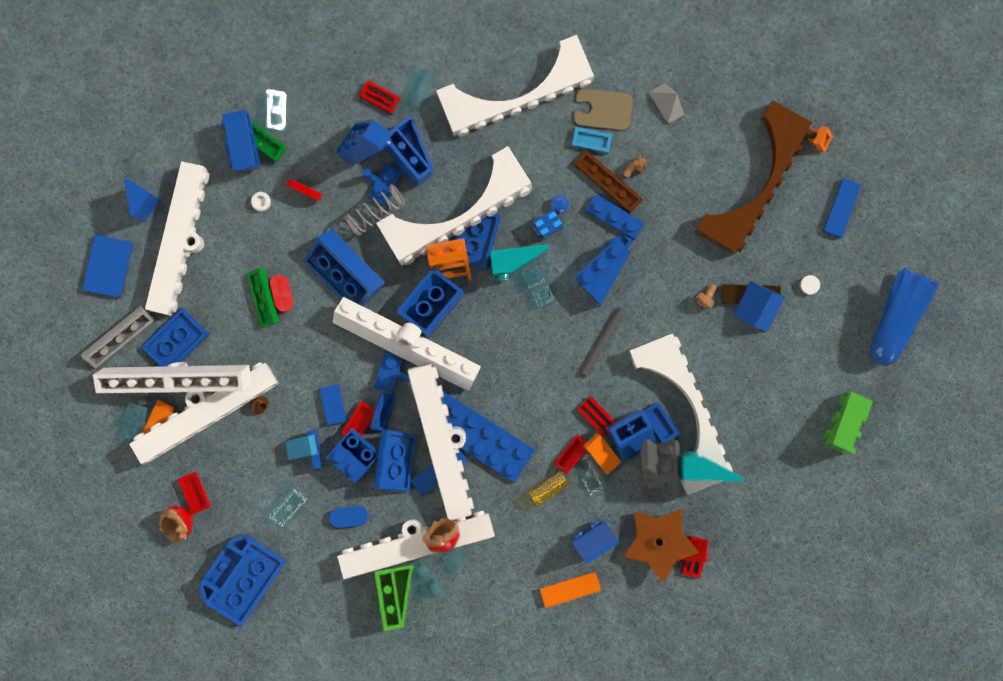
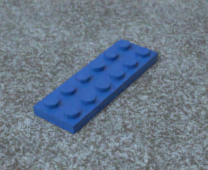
M443 391L444 397H441L442 404L447 405L449 415L446 416L447 422L452 423V427H461L466 433V440L461 449L515 483L535 449ZM458 434L452 435L454 441H458L461 438Z

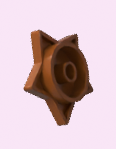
M675 510L660 518L635 512L637 537L624 556L648 563L658 578L665 582L677 561L699 553L696 547L683 534L682 510ZM659 538L663 540L662 546L657 545Z

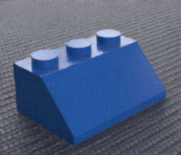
M433 267L397 312L409 323L419 327L421 333L427 338H430L465 296V293Z

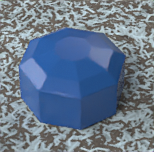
M558 195L553 197L550 206L555 213L562 214L567 211L569 202L566 197Z

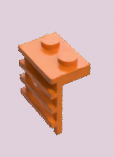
M464 238L426 245L428 262L431 269L434 267L437 270L465 266L466 268L441 273L447 278L467 275L468 281H472Z

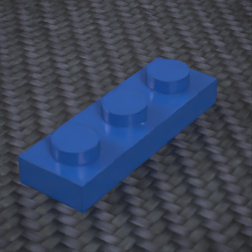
M597 194L586 209V212L634 240L645 224Z

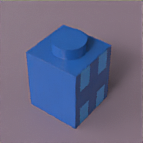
M551 210L536 219L533 223L535 227L532 229L538 238L541 236L545 240L561 230L563 224L555 211Z

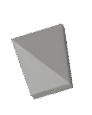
M666 83L649 92L667 124L684 115L677 93Z

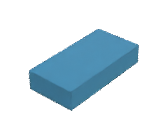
M576 127L572 146L609 154L613 134Z
M314 435L285 441L288 460L318 454Z

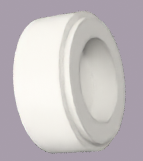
M258 192L252 196L251 205L255 210L263 212L270 207L271 200L266 193Z
M809 275L800 281V289L806 295L815 294L820 288V281L815 276Z

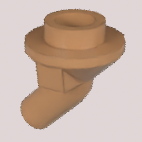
M641 154L638 155L634 162H631L623 172L625 177L629 178L635 169L644 173V169H647L645 157L642 158Z
M710 284L705 294L700 292L696 296L698 299L697 303L704 309L707 306L711 308L714 304L711 298L716 290V285Z

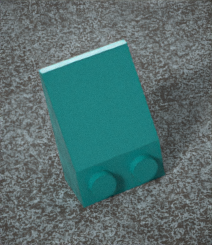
M549 245L490 251L493 279H497L498 282L508 281L509 277H513L548 254Z
M684 452V455L680 456L681 479L679 480L744 482L743 477L706 457L698 456V452Z

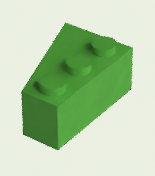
M852 391L843 394L839 400L841 406L838 412L835 411L831 418L833 424L824 433L823 439L825 441L823 444L843 454H855L854 442L856 438L860 439L862 433L859 431L862 424L867 420L873 401Z
M412 563L373 571L382 629L384 631L404 628L414 566Z

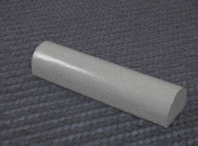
M143 305L139 306L81 354L82 358L96 369L154 322V317L148 310H145Z

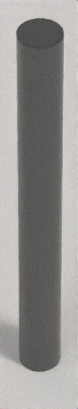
M618 307L580 372L581 374L588 376L623 316L624 309Z

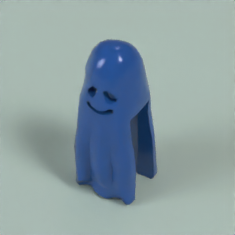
M907 268L898 271L887 296L884 312L872 341L871 357L875 363L888 366L898 360L910 341L917 323L926 312L939 286L938 281L932 280L923 274L910 271Z

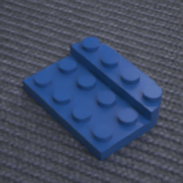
M238 534L227 542L201 581L200 593L204 603L242 627L286 563V559L256 541L254 537Z

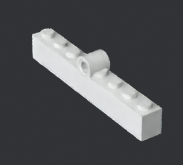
M181 161L145 310L169 316L176 312L178 302L176 301L177 294H180L182 291L181 278L187 270V265L185 264L186 257H189L191 253L200 252L204 247V240L196 234V228L194 227L195 221L200 217L199 204L203 202L205 191H203L204 184H207L209 180L208 170L204 166ZM195 239V244L190 246L191 240Z
M345 297L342 298L334 311L332 323L417 366L432 363V367L437 368L439 377L467 391L470 390L481 368L480 365L420 336L421 330L416 325L405 323L402 327Z
M176 362L169 364L167 367L102 368L93 374L96 393L244 391L251 384L249 365L188 366L186 362Z
M260 362L251 368V384L244 391H217L214 394L211 392L208 394L205 392H188L185 397L187 406L184 408V412L179 415L178 413L172 414L164 424L158 423L150 428L151 431L145 435L141 433L133 438L134 442L130 443V446L140 463L147 464L277 386L279 383L268 364ZM199 395L200 401L195 404L194 398Z
M432 363L408 369V374L447 517L450 520L470 516L471 509H474L472 497L468 498L466 491L469 490L467 479H463L461 474L464 471L462 461H458L456 453H459L458 448H461L465 443L466 433L461 427H452V423L447 422L446 416L449 415L447 405L442 404L441 397H444L442 386L437 385L436 378H439L437 368L432 367ZM458 434L461 438L458 441H454L452 435Z
M484 510L473 513L472 518L466 519L462 517L454 520L458 523L460 538L454 548L495 537L489 513L485 514ZM411 519L403 525L402 533L398 534L397 539L391 540L390 537L380 539V543L372 545V542L360 545L361 549L353 550V547L341 550L342 554L337 557L343 579L438 553L430 551L422 541L423 535L429 530L428 526L422 527L418 520ZM410 525L416 527L417 531L415 534H411L408 531Z

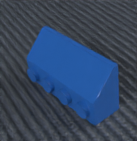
M332 229L317 238L303 259V262L341 300L345 297L363 307L385 284Z

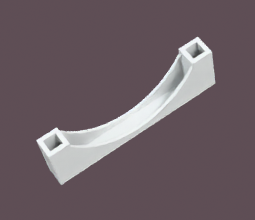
M577 35L559 42L558 48L560 52L550 74L536 89L522 97L507 101L482 100L463 93L455 88L454 84L436 90L453 135L464 136L471 129H482L486 127V123L491 121L497 123L503 120L506 115H517L521 113V109L526 107L528 109L535 108L541 101L550 102L556 99V95L562 93L567 95L572 93L574 88L589 86L593 81L594 75Z
M508 146L492 155L493 171L485 192L478 202L461 216L443 223L416 224L403 221L391 214L377 222L379 229L401 266L411 264L420 255H426V245L446 242L452 236L462 234L469 226L479 224L481 219L486 216H493L497 213L498 209L503 206H510L515 199L520 196L525 197L531 192V181Z
M672 333L628 351L635 369L642 368L660 374L675 384L688 399L697 425V440L694 452H698V456L706 457L733 472L730 463L726 462L723 457L725 455L724 448L716 440L718 436L717 431L709 423L710 414L707 408L702 406V395L699 390L695 389L693 384L696 383L692 372H688L686 367L688 361L684 354L681 355L679 350L681 345L677 336L674 337ZM681 480L687 495L723 482Z

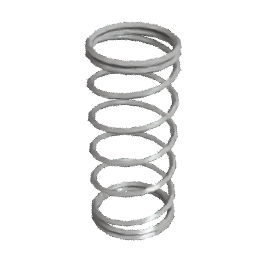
M389 185V190L396 199L398 207L394 206L381 191L389 206L390 213L386 212L376 199L372 197L379 208L382 216L381 219L364 203L372 217L373 225L364 219L357 208L355 210L361 217L365 230L359 227L351 215L347 214L345 216L348 225L356 235L360 236L362 232H366L365 222L370 226H374V217L378 220H383L382 211L391 215L390 204L396 209H399L400 205H405L402 195L394 185Z

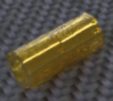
M559 471L528 493L538 507L568 487L569 483L561 471Z

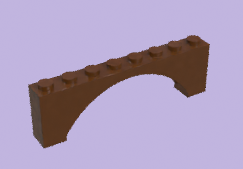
M774 100L768 105L760 119L768 131L772 147V167L765 187L753 201L740 209L718 215L706 213L694 231L732 255L737 253V251L741 252L746 244L744 242L747 235L750 236L754 231L755 226L753 224L755 220H760L765 210L762 208L765 203L769 204L774 196L772 193L773 189L780 186L784 179L781 177L783 172H788L793 164L790 160L793 155L797 156L802 148V145H800L803 139L806 140L812 131L809 129L812 122Z

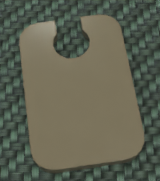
M581 89L578 91L576 102H589L592 105V111L588 114L575 111L574 121L577 125L613 130H626L629 128L633 104L631 95L593 89Z

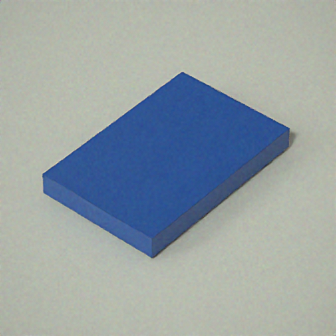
M465 205L463 214L472 207ZM501 215L486 216L481 219L479 224L469 226L462 234L456 236L455 240L463 238L465 240L469 266L486 270Z
M95 235L82 290L121 298L134 243Z
M182 307L141 349L159 367H167L169 364L182 362L210 334Z
M382 430L374 488L409 492L417 434Z

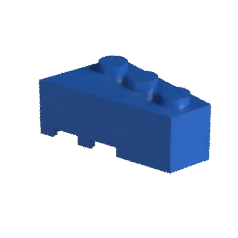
M411 115L390 130L392 133L390 137L391 142L386 151L415 186L418 187L432 177L433 167L421 141L419 131H417L414 118Z
M619 238L612 242L575 276V279L600 306L631 253Z

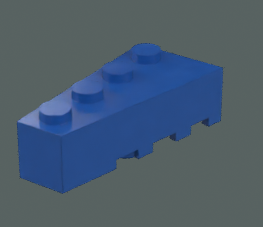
M374 119L356 121L335 153L350 164L355 165L381 151L383 148L386 149L391 142L390 137L392 133Z

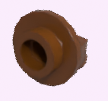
M259 396L250 401L252 403L250 408L255 414H262L267 409L269 401L266 397Z

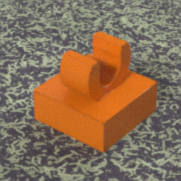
M821 126L819 130L812 129V133L817 136L814 139L808 138L809 143L815 145L818 151L825 152L832 138L829 128Z

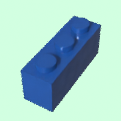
M246 110L222 114L221 126L223 131L226 132L225 146L230 152V168L238 173L260 169L250 113Z

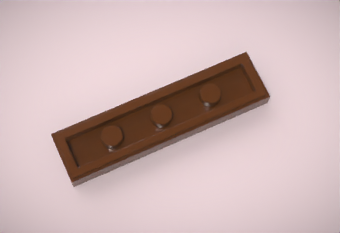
M587 150L573 164L629 214L643 200Z

